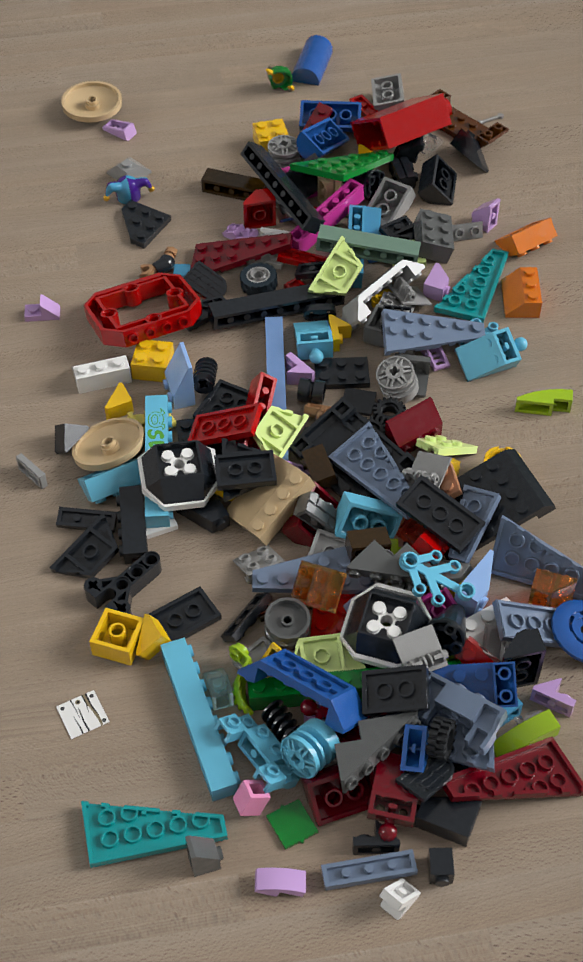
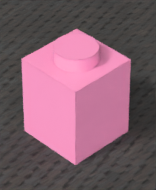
M263 780L242 781L233 797L240 816H260L271 798L269 793L265 794L263 791L265 788Z

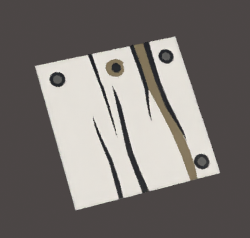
M94 690L56 706L71 739L109 722Z

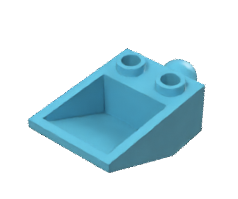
M328 320L293 323L297 357L300 360L310 359L312 363L319 364L323 358L333 357V338Z
M509 327L464 344L456 348L455 352L467 382L516 367L522 360L519 351H524L528 343L523 337H518L514 340Z

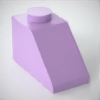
M497 198L486 202L472 212V222L482 221L483 231L486 233L497 225L500 199Z
M435 263L424 282L423 294L427 298L441 302L442 298L449 294L450 286H448L449 278L439 263Z

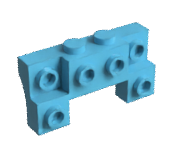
M234 713L218 719L214 729L216 731L224 729L228 733L224 740L226 743L239 740L238 747L256 768L253 778L255 780L263 778L267 783L263 790L265 794L281 788L288 790L297 785L300 777L295 775L285 764L280 752L281 743L265 724L257 725L249 714L238 717Z

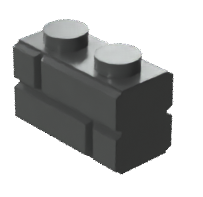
M309 491L298 497L297 506L293 513L296 517L315 530L318 528L327 532L335 530L337 510L333 504L319 498V494Z

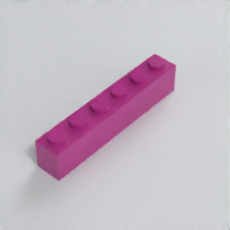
M349 179L316 209L325 220L323 225L335 226L349 214L350 205H359L364 200L363 184ZM299 225L290 232L293 236V249L306 252L317 242L318 233L314 234L304 231Z

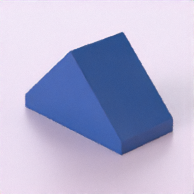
M405 724L401 771L424 773L428 760L426 749L428 744L427 738H429L428 726Z

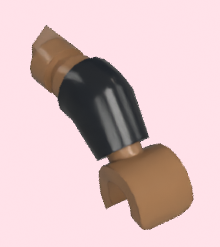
M167 247L164 255L152 265H140L142 273L139 275V278L156 273L170 272L175 265V257L178 250L174 247Z

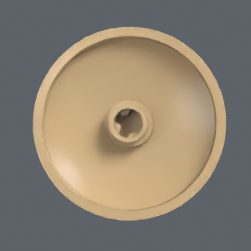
M87 81L76 84L66 90L62 96L61 103L62 109L68 117L76 121L91 123L109 119L117 114L122 107V96L118 88L112 84L102 81Z
M127 417L112 418L91 426L72 447V456L76 464L84 470L103 471L115 468L132 459L142 449L145 443V431L140 422Z

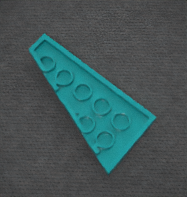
M492 248L482 258L481 263L478 266L475 265L472 271L466 274L452 288V291L442 298L439 304L434 306L433 312L470 321L473 318H478L481 320V323H484L509 252Z
M81 801L90 868L187 848L186 836L214 838L215 842L228 840L224 815L202 812L192 814L182 813L181 810L162 811L160 808L131 805L121 807L111 806L110 803H101L100 805L90 804L89 801Z

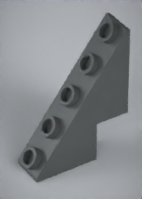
M374 540L347 566L346 573L351 578L368 577L372 581L389 580L393 584H402L403 582L414 586L409 573L400 567L399 558L405 552L420 554L406 543L392 557ZM428 562L423 563V565L427 566L428 568L433 567ZM418 572L421 583L428 586L425 576ZM437 583L439 589L444 590L445 586Z
M418 712L358 721L361 740L335 744L343 794L353 790L359 780L365 775H369L380 761H384L396 746H400L403 743L405 724L421 725V721L418 720Z

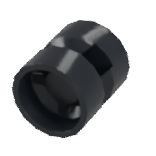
M300 378L297 401L308 402L311 400L312 403L323 404L326 381L315 380L312 382L311 379Z

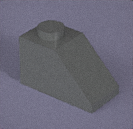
M185 837L188 858L194 877L221 869L220 860H223L224 857L221 847H216L214 838Z

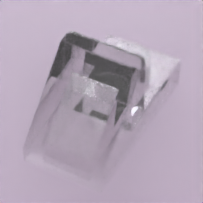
M432 133L423 135L425 147L418 154L426 159L444 143L442 139Z

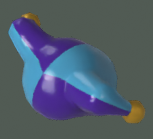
M124 175L117 181L107 184L103 199L109 201L110 194L116 192L117 200L122 204H127L130 200L138 202L141 198L142 187L146 186L149 192H153L155 187L151 185L146 177L135 178L130 175Z

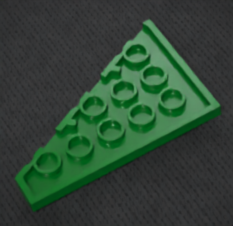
M379 150L377 152L348 154L347 156L318 158L317 160L290 163V170L344 182L392 161L394 154L388 153L387 150Z

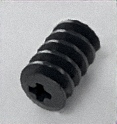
M203 357L195 364L193 373L194 390L200 394H207L213 391L218 364L213 358Z
M277 699L264 709L261 718L281 743L284 738L297 730L300 725L296 726L297 720L291 719L293 714L287 712V706H282L283 701L281 699Z

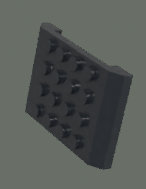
M342 397L294 439L289 449L300 461L304 459L302 451L323 443L325 451L329 456L369 421L356 411V408ZM373 426V429L377 432L400 472L402 473L403 469L411 468L415 458L410 453H405ZM331 463L338 483L329 488L340 498L343 492L346 491L380 500Z
M515 449L504 450L457 477L462 492L465 484L499 493L501 496L498 506L475 551L496 540L502 515L520 526L535 516L539 519L556 509L552 500ZM463 494L454 499L460 503V500L463 498ZM449 549L443 555L446 560H450L448 558Z

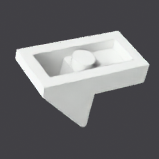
M402 878L383 889L379 896L383 899L380 906L396 920H399L420 896L421 892Z

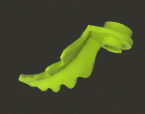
M237 642L229 647V655L235 662H239L243 667L252 663L249 652L243 644ZM238 674L232 684L234 688L231 697L235 696L234 705L238 704V710L241 711L243 709L244 714L252 716L254 712L246 700L247 680Z

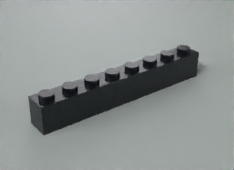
M248 141L240 155L301 229L317 234L320 225L325 222L323 217L264 147Z
M311 284L208 303V318L213 329L217 330L263 321L265 317H283L303 313L304 307L309 304L329 303L334 306L344 305L345 296L309 293L308 289Z

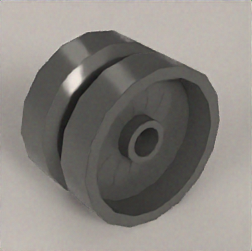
M284 597L272 602L267 608L264 618L266 638L271 643L275 642L282 650H295L298 639L309 636L311 621L309 609L296 598Z

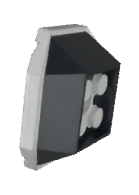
M198 440L153 445L137 458L142 494L158 504V507L165 512L204 507L217 490L214 455H216L215 449L205 446Z
M376 583L351 599L340 633V641L355 661L381 668L403 667L392 639L425 627L432 618L421 597H416L412 591ZM387 622L390 623L391 626L385 627L382 624Z

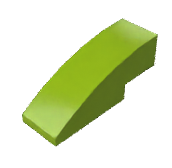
M548 389L517 397L515 412L551 416L552 411L570 413L573 402V390Z
M550 709L545 710L497 738L494 742V755L499 757L546 738L555 737L559 734L561 726Z

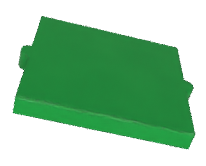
M300 799L285 806L281 805L278 810L266 815L267 820L285 850L298 843L303 844L304 840L318 833V829Z

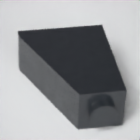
M216 494L209 498L204 507L175 510L212 534L230 526L229 513Z
M430 797L424 803L422 802L421 805L417 804L414 827L466 847L483 800L451 802L449 797Z

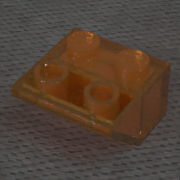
M301 560L290 598H296L305 605L320 610L336 613L347 573Z
M537 568L528 604L557 608L560 604L572 600L578 579Z

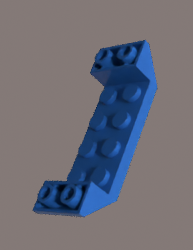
M287 649L264 657L237 671V674L253 683L268 676L275 677L282 681L284 685L298 690L303 696L310 697L321 706L329 708L325 724L335 732L344 734L358 726V721L368 719V716L362 714V701L354 686Z
M515 661L453 664L432 671L455 684H462L473 693H480L486 700L500 707H518Z

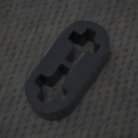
M329 303L306 305L303 309L304 319L307 321L328 320L329 315L336 316V307Z

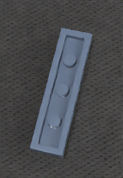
M413 849L321 865L325 891L408 877L418 873Z

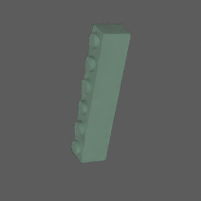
M320 225L316 244L317 251L331 253L340 237L343 236L345 242L352 248L357 258L395 265L402 259L416 263L418 261L421 242Z

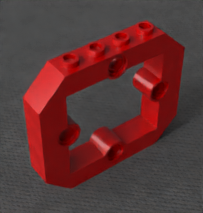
M156 273L95 292L84 304L87 321L103 345L125 348L139 344L144 340H151L191 327L203 313L200 297L179 274ZM166 293L169 310L152 313L145 318L120 325L116 309L124 306L135 307L140 305L143 300Z

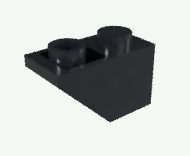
M424 136L398 145L393 152L394 158L399 159L400 157L407 156L409 161L415 164L419 152H422L425 147Z

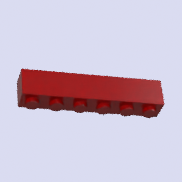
M260 372L251 381L246 405L260 403L263 407L259 422L272 405L277 378L264 372ZM253 437L237 439L236 445L241 443L247 447L261 450Z

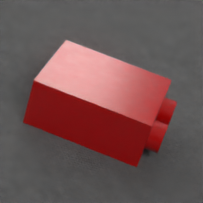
M443 93L417 97L351 122L357 145L362 144L371 151L390 149L451 125L452 107L449 100L444 98Z

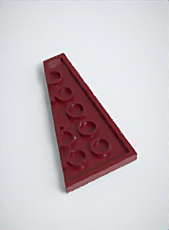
M281 233L199 243L195 246L191 268L199 260L215 272H224L245 265L246 261L255 259V261L260 260L263 255H275L290 250L292 248L293 236L292 233Z
M553 737L494 758L495 773L470 767L454 773L452 779L443 786L451 802L583 796L582 779Z

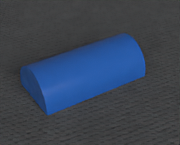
M313 35L306 40L292 72V82L319 86L333 52L332 45L327 38Z
M301 100L299 131L303 130L319 102L333 108L330 118L343 132H353L351 122L361 118L362 102Z
M329 117L302 130L297 137L296 145L299 153L305 159L314 153L318 158H321L347 144L350 138Z

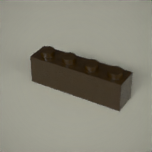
M207 168L201 178L202 192L243 201L255 190L266 187L260 178Z

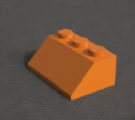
M550 217L532 222L494 241L503 251L509 252L510 257L515 255L521 257L526 255V251L529 249L534 251L540 248L539 245L542 243L543 245L551 243L552 238L558 235Z
M519 267L501 279L505 318H540L542 297L537 267Z

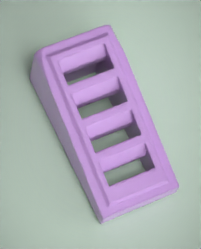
M111 119L102 127L104 131L126 141H129L137 133L133 123Z
M442 346L431 350H421L423 356L431 357L430 367L433 371L451 366Z

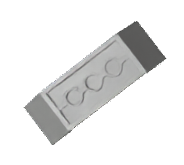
M402 259L342 307V320L352 326L351 331L355 330L368 320L367 316L371 311L365 303L371 297L379 293L392 280L395 281V278L398 276L403 277L408 284L422 275L421 271L426 266Z

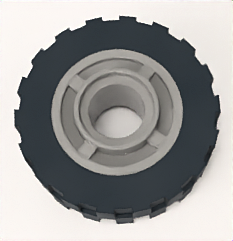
M263 262L247 265L240 272L241 289L248 296L275 291L278 286L276 269L272 265Z

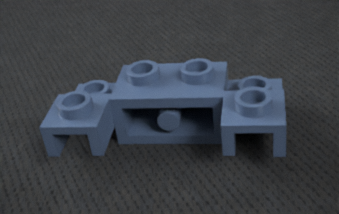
M430 671V710L418 711V720L428 725L436 712L455 720L457 723L470 729L464 738L465 746L485 756L497 739L496 733L508 717L507 710L486 700L480 693H473L462 684H455Z

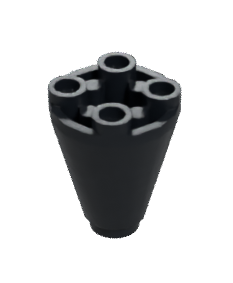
M372 169L351 179L363 184L364 198L371 201L385 173L379 169Z
M452 604L426 624V626L432 624L442 650L446 649L449 656L460 654L466 642L465 610L459 604Z

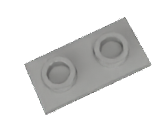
M482 221L452 225L454 241L483 238Z

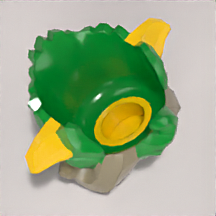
M275 65L268 66V69H266L267 77L273 89L279 87L283 90H295L292 85L293 75L289 68Z

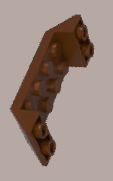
M441 89L431 94L443 93L444 98L448 99L449 102L451 101V95ZM452 107V114L450 116L452 124L440 129L453 138L461 128L465 132L469 130L475 134L474 139L479 142L481 148L491 144L509 131V128L498 122L488 128Z

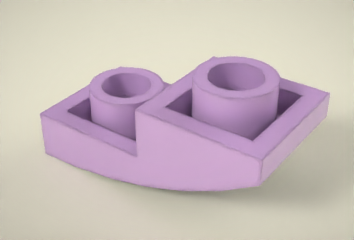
M232 223L227 226V229L222 234L224 237L232 240L257 237L259 232L257 228L249 229L245 228L243 224Z
M257 868L255 870V892L276 897L279 893L303 897L306 893V871L289 868Z

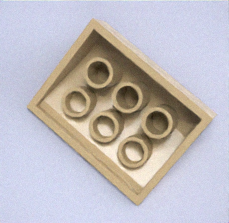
M274 453L277 485L258 487L236 497L226 509L233 521L266 546L294 513L298 497L311 491L316 486L308 475Z

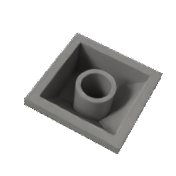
M129 157L108 170L107 174L118 180L124 175H130L135 178L146 177L151 174V170Z

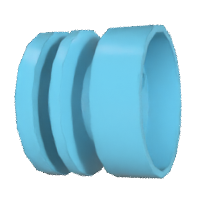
M310 718L282 740L280 752L285 764L295 775L303 779H310L336 758L335 744L340 743L337 734L331 727L325 724V721L318 718Z

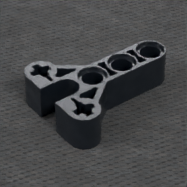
M155 551L146 552L117 577L103 579L92 577L84 582L87 601L98 609L108 600H112L105 608L132 615V598L162 571L160 555Z

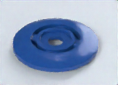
M569 600L560 604L554 611L551 618V629L559 646L569 656L583 662V633L581 632V627H583V600Z

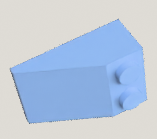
M184 342L179 343L165 370V379L163 380L164 389L168 390V402H172L174 410L196 405L193 370Z
M491 549L462 582L471 583L475 587L476 592L472 599L462 601L458 598L457 593L455 594L454 600L464 608L466 618L483 610L489 600L487 594L490 587L494 551Z

